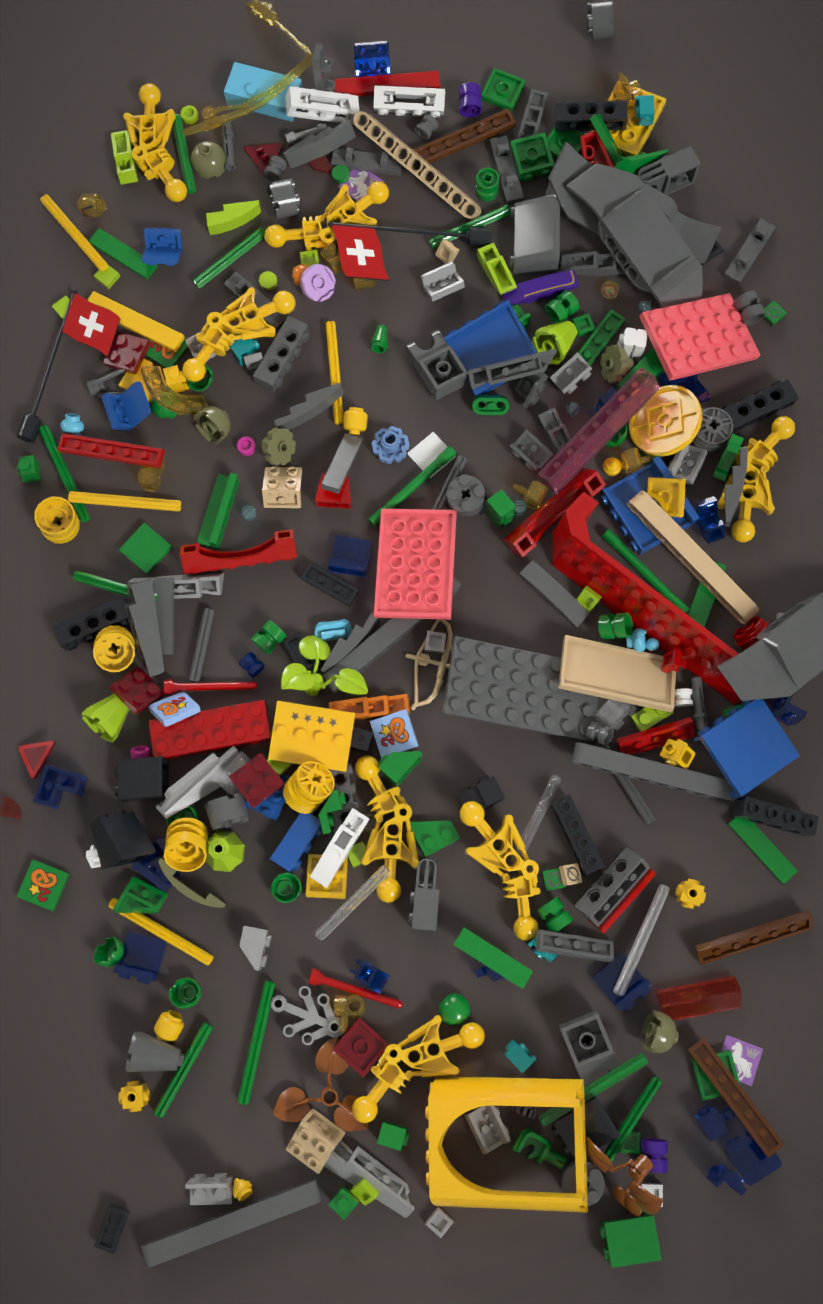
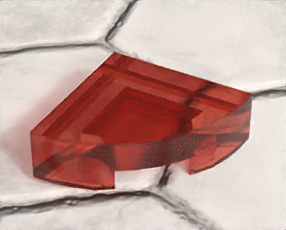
M325 155L309 162L310 167L314 171L325 172V174L332 173L333 167Z
M4 797L0 816L21 819V809L14 800Z

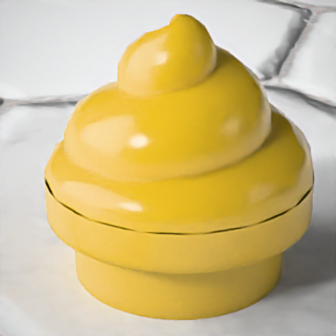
M610 457L604 461L603 471L607 475L615 476L621 471L622 465L619 459Z
M235 1178L232 1188L234 1198L238 1199V1201H244L252 1195L253 1190L250 1181Z

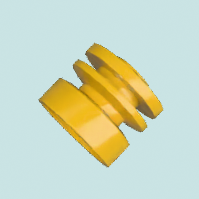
M49 497L38 504L34 519L37 527L48 541L55 544H64L76 537L80 529V521L73 506L66 499Z
M118 625L108 626L97 634L93 647V655L97 665L109 672H120L132 663L135 656V641L132 634L126 628ZM112 643H115L117 649L111 647Z
M304 762L286 781L283 787V796L286 803L298 813H313L333 792L335 785L332 773L319 762Z
M187 817L171 822L167 828L164 849L165 862L171 868L177 871L189 872L200 868L205 863L208 842L206 826L199 820Z

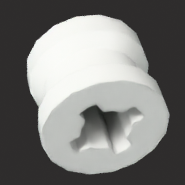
M676 689L674 707L693 706V700H691L692 689Z

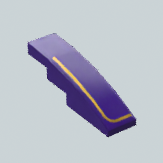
M573 269L516 284L517 288L504 293L503 297L505 302L509 300L513 307L516 304L519 305L524 302L529 304L542 298L548 300L560 295L565 290L570 291L580 286L576 272Z

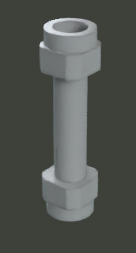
M326 123L317 124L316 128L294 133V131L285 134L287 144L293 145L296 144L297 140L304 139L310 134L314 136L327 128Z

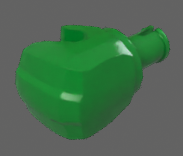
M526 1128L518 1134L512 1148L514 1152L520 1153L523 1148L531 1144L532 1150L526 1154L527 1158L536 1157V1163L538 1164L546 1160L560 1170L563 1168L564 1165L558 1162L557 1159L565 1163L567 1157L552 1150L551 1141L530 1128Z

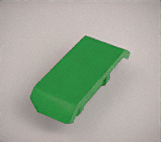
M668 149L648 154L641 152L629 157H619L614 168L638 176L641 168L660 160V158L667 155Z

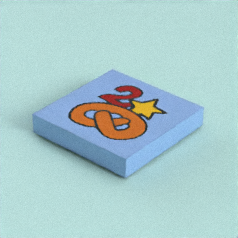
M184 691L148 706L149 711L165 727L200 712L199 705Z
M407 709L370 721L381 758L385 754L389 756L392 752H403L419 746Z

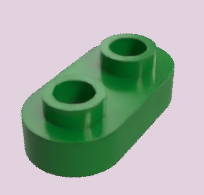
M478 395L473 399L472 408L479 415H503L509 410V401L503 395ZM482 401V402H484L485 404H484V405H479L478 403ZM498 402L503 403L501 406L497 405Z

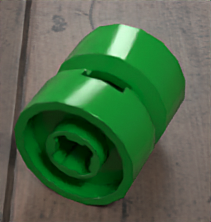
M483 168L476 176L475 193L477 198L484 202L494 200L498 194L499 174L493 168Z
M568 290L558 295L557 300L553 299L545 305L547 315L555 324L565 321L568 315L571 316L580 308L577 299Z
M627 612L617 613L615 616L613 614L601 615L598 621L600 636L604 640L614 639L615 636L618 638L631 637L633 622L630 614Z
M268 620L262 626V631H258L251 638V641L269 656L276 648L275 644H280L287 635L274 622Z
M558 896L536 910L541 919L547 921L546 926L552 932L559 931L573 921L569 912L563 910L564 905Z

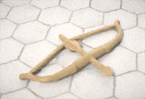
M436 619L430 631L434 632L439 621L446 626L448 636L441 661L432 660L429 655L422 653L426 638L416 655H405L406 658L415 660L414 704L411 706V710H415L418 706L429 704L437 696L444 683L443 677L446 668H449L450 665L448 664V659L452 651L453 640L451 625L445 619ZM428 664L439 666L432 694L427 700L418 702V665L427 666Z

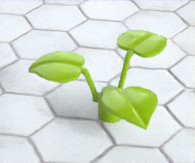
M306 636L299 643L301 655L307 659H315L313 673L311 674V671H307L302 664L292 663L285 668L281 677V689L305 690L310 696L318 695L320 689H325L333 680H335V686L343 692L360 695L368 693L363 676L358 671L350 668L340 670L339 675L332 676L324 683L322 676L316 672L319 659L327 660L331 651L329 645L316 636Z

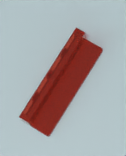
M735 976L656 990L661 1012L667 1014L673 1020L741 1007V989Z

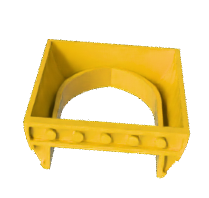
M437 1076L434 1082H430L428 1106H426L425 1110L426 1120H429V1128L426 1129V1141H429V1150L426 1151V1163H429L426 1184L429 1186V1198L434 1206L588 1212L584 1079ZM482 1106L574 1107L576 1193L502 1191L478 1186L464 1178L452 1166L442 1147L443 1138L457 1117L471 1109Z

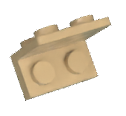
M273 466L265 468L262 488L264 508H301L302 467Z
M312 1108L299 1124L286 1150L319 1174L332 1151L342 1140L346 1132Z

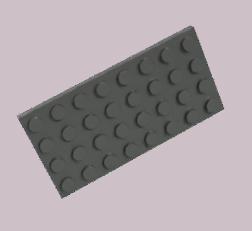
M455 636L442 714L592 742V740L587 739L586 733L589 725L595 721L598 697L558 688L561 667L560 657Z

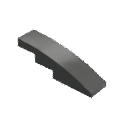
M531 88L517 139L538 134L548 92Z
M346 119L333 129L327 127L316 136L310 134L283 154L289 168L292 169L330 153L355 138L356 135L351 122Z
M597 251L562 255L561 272L574 269L576 275H626L611 253L598 254Z
M337 383L306 394V402L289 407L290 415L274 420L276 428L290 430L314 418L345 393L342 385Z
M554 407L537 415L556 455L572 480L587 467L575 441L571 439L565 424H562Z
M740 447L739 466L732 467V484L725 485V527L730 526L743 492L747 470L748 447Z
M533 560L519 572L521 577L543 600H547L574 627H578L589 615L588 611L562 585Z
M374 612L371 613L363 628L355 625L347 641L339 638L321 669L323 675L367 639L379 621V618L374 617Z

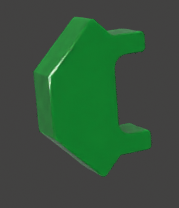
M735 434L731 435L713 473L714 478L725 481L744 438Z

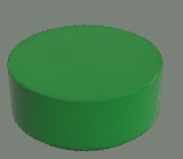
M337 165L333 168L332 177L336 183L343 184L349 180L350 172L347 166Z

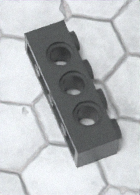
M288 315L253 375L256 384L272 392L281 387L285 373L290 371L293 359L299 356L301 352L300 347L303 342H307L310 336L307 324ZM290 338H295L292 342L288 341ZM281 353H287L284 357L279 356ZM272 368H278L275 372L270 371Z
M348 762L346 772L328 769L334 778L335 787L333 790L340 788V792H344L349 797L343 809L331 812L335 820L334 834L343 824L341 822L343 814L350 813L352 808L359 812L358 801L353 799V793H356L355 783L350 781L349 775L353 774L351 762ZM338 775L345 776V782L341 785L335 783V778Z
M626 847L575 905L576 909L586 919L599 927L646 874L650 866L640 855Z

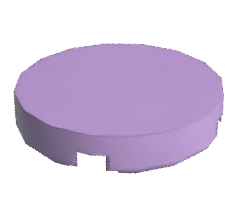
M313 264L302 273L300 279L301 289L308 299L324 301L330 298L335 290V277L327 266Z

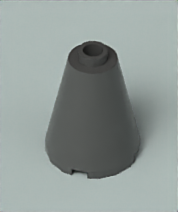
M135 1030L128 1051L130 1061L126 1060L125 1071H175L178 1069V1066L182 1067L185 1054H181L182 1049L142 1031Z

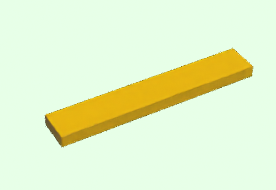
M95 291L88 298L89 302L117 314L121 318L120 326L174 352L178 350L185 339L183 334Z

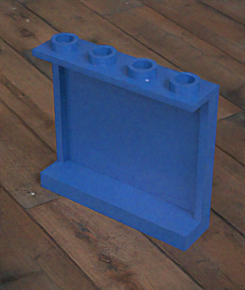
M509 300L497 303L491 311H483L479 314V318L466 321L463 327L458 330L453 329L449 331L447 336L444 337L467 372L471 368L538 353ZM505 382L493 385L486 383L472 390L476 396L484 395Z
M660 456L654 458L649 465L606 489L603 487L600 491V501L603 505H607L611 518L618 522L620 532L623 536H627L631 549L637 552L639 556L662 542L629 509L627 503L641 490L647 493L648 477L673 478ZM685 496L684 517L671 518L685 530L694 525L700 517ZM652 498L661 507L660 503Z
M763 699L743 701L741 708L735 707L727 712L729 716L725 719L723 716L712 722L714 724L713 727L710 729L708 726L698 732L699 736L694 739L695 742L701 740L733 790L729 792L732 799L742 797L800 756Z

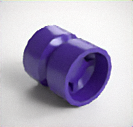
M473 82L462 84L459 87L460 114L467 118L477 117L482 113L481 86Z
M642 1138L641 1152L653 1164V1168L649 1172H668V1159L665 1158V1155L668 1153V1141L656 1138Z

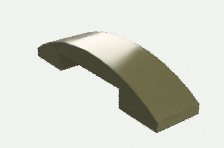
M160 858L158 861L163 873L171 884L188 898L210 907L224 908L227 904L212 892L206 898L176 878L174 874L177 870L171 868L164 858Z

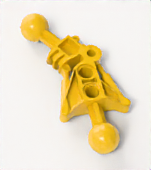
M147 83L139 90V99L145 105V115L133 116L129 113H124L123 115L131 144L134 146L132 157L138 168L145 172L144 175L147 180L160 178L165 184L166 197L172 202H180L187 195V187L180 179H174L169 173L174 166V159L171 158V155L165 149L176 114L173 109H169L162 114H155V106L160 102L161 93L157 86ZM136 132L140 135V146H137Z
M382 181L372 182L367 189V194L354 203L349 196L348 185L344 184L339 193L327 206L323 215L316 216L314 221L311 216L309 221H306V218L303 217V228L285 230L280 225H270L265 231V241L271 247L279 248L286 241L304 239L305 248L308 251L312 247L331 251L336 247L337 241L332 227H328V222L377 226V220L366 216L362 211L373 203L379 205L385 203L389 196V189ZM347 212H353L354 214H353V215H347L346 213H347ZM327 217V228L322 230L321 224H324Z
M250 287L245 294L228 305L223 312H211L207 316V322L202 328V332L196 334L197 341L203 347L196 358L188 359L184 363L182 368L184 377L192 382L203 379L206 373L205 363L211 354L225 356V351L229 350V346H232L235 340L274 337L276 335L275 328L267 324L263 318L275 312L283 315L292 312L296 304L294 296L290 292L279 291L275 294L272 302L257 308L254 303L255 289ZM249 315L255 316L252 319L247 318ZM233 322L238 323V325L232 326L230 324Z
M780 416L773 421L771 426L772 433L764 442L751 438L748 441V445L745 446L748 447L746 476H751L753 480L745 478L743 492L738 505L740 506L739 520L731 527L732 537L738 542H748L755 535V526L750 521L751 507L761 509L767 515H771L774 512L775 507L772 503L766 472L770 470L774 462L778 461V457L772 448L779 440L788 439L795 432V423L787 416ZM739 452L732 463L733 466H739ZM732 474L729 475L726 485L732 484ZM725 487L717 504L719 509L725 508ZM743 493H749L751 498L744 497Z
M363 756L357 760L355 772L359 778L368 780L376 797L367 806L372 805L373 808L370 812L376 811L377 814L374 816L376 825L370 834L361 863L366 866L373 860L385 859L384 879L380 880L377 884L376 893L381 901L392 903L401 895V885L395 879L397 860L408 863L413 869H417L419 863L414 832H412L410 825L412 809L406 803L404 797H401L399 787L389 790L385 789L378 776V761L372 756ZM399 811H405L406 815L401 816ZM393 813L394 818L385 822L380 831H378L380 824L383 822V816ZM405 822L407 828L406 838L408 848L401 840L402 823ZM388 826H396L398 833L390 835L387 832ZM388 845L396 847L397 852L395 855L387 854L386 847Z
M468 801L460 809V818L465 825L475 826L486 841L477 847H467L465 853L491 872L501 876L502 883L507 884L502 889L508 891L503 897L517 899L519 918L514 923V933L522 941L532 940L536 936V931H538V924L530 916L528 897L540 894V889L537 888L538 864L529 859L524 849L525 845L513 822L512 815H504L501 827L494 832L484 820L485 814L482 805L475 801ZM512 838L518 850L521 851L524 857L523 860L512 847ZM497 839L501 842L499 850H495L493 847V843ZM509 855L514 859L513 864L510 866L506 864V858ZM498 868L505 871L517 870L519 875L510 878L508 874L503 873Z
M436 1015L433 1019L409 1034L408 1038L399 1044L387 1046L385 1052L378 1060L379 1063L371 1068V1071L379 1080L367 1096L358 1097L352 1105L353 1117L360 1123L371 1122L375 1119L378 1112L377 1103L387 1089L390 1087L402 1093L399 1087L403 1086L406 1088L403 1083L405 1079L410 1082L413 1076L457 1075L459 1073L458 1067L449 1062L445 1052L463 1045L469 1049L480 1047L485 1039V1032L482 1026L478 1023L470 1022L463 1025L459 1034L440 1040L439 1027L442 1019L439 1015ZM425 1034L421 1044L402 1050L401 1047L410 1041L414 1042ZM431 1044L439 1046V1053L433 1056L428 1053V1048ZM392 1051H397L395 1058L391 1057ZM412 1051H418L420 1054V1059L416 1063L409 1060V1054ZM404 1061L411 1068L421 1071L412 1072L408 1070L404 1073L398 1066V1063Z

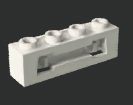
M290 86L285 97L287 116L336 123H342L347 119L352 125H355L353 119L355 114L359 112L358 96ZM297 108H298V109H302V110L307 109V113H306V112L296 111V110H297ZM343 114L345 117H336L335 115Z
M395 86L374 87V112H377L379 115H388V112L395 113L397 116H405V113H411L415 117L430 114L434 118H438L440 115H444L445 89ZM393 95L396 98L424 99L426 97V106L423 103L395 102L393 104Z

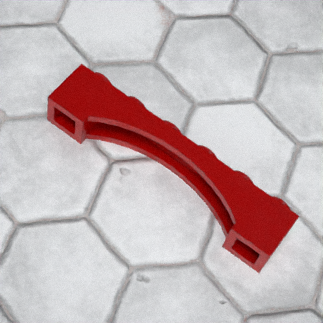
M585 468L503 540L512 553L524 557L537 546L536 542L541 535L565 513L583 492L593 497L605 487L606 484L598 471Z
M293 529L274 532L275 536L253 548L240 551L210 550L201 547L200 543L183 545L180 548V557L184 574L195 575L205 571L215 572L225 568L234 569L238 566H254L258 563L292 560L297 558Z

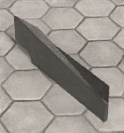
M557 348L471 368L468 370L471 387L475 389L486 383L493 385L545 372L556 354Z
M149 579L126 584L132 603L126 604L124 607L140 660L143 665H146L149 677L163 673L164 664L153 581Z

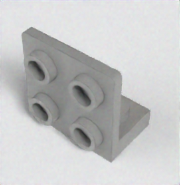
M217 1173L215 1177H207V1174H194V1177L185 1184V1189H190V1205L233 1203V1177H227V1173Z

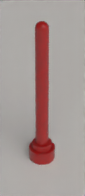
M171 679L164 680V694L173 695L177 691L256 689L258 685L256 682L177 683V681Z
M313 968L308 984L314 986L316 984L328 985L395 1008L403 1006L400 1000L324 976L321 970Z

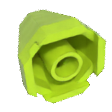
M563 321L538 329L535 332L536 336L533 337L532 343L537 352L557 348V352L550 364H560L564 360L578 332L572 322Z
M112 694L86 708L81 715L83 716L82 720L93 732L102 733L101 738L113 743L120 733L129 708L115 694Z
M217 831L208 838L206 862L214 871L231 872L243 862L245 844L235 832Z

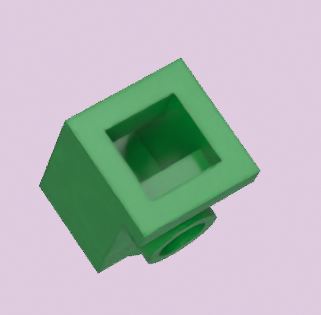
M35 456L19 457L17 472L21 475L22 482L40 481V463Z

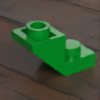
M340 788L333 790L319 813L323 834L331 833L333 827H335L334 817L329 812L341 810L344 808V804H346L345 794L340 792Z

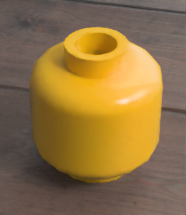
M349 407V410L344 412L343 428L348 430L349 434L360 435V432L367 429L368 415L366 412H363L364 409Z
M173 1010L161 1013L154 1026V1031L159 1040L168 1042L175 1041L184 1027L181 1014Z

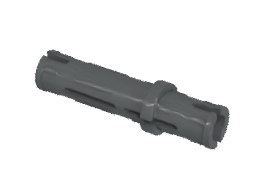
M222 117L220 119L222 131L220 138L223 142V151L225 153L224 168L227 171H233L236 169L232 120L230 117Z
M701 677L689 679L690 688L692 689L693 719L696 724L697 736H699L698 732L708 726L707 718L709 717L705 709Z

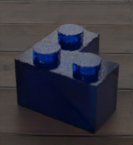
M46 764L33 802L58 810L64 791L83 796L88 777Z

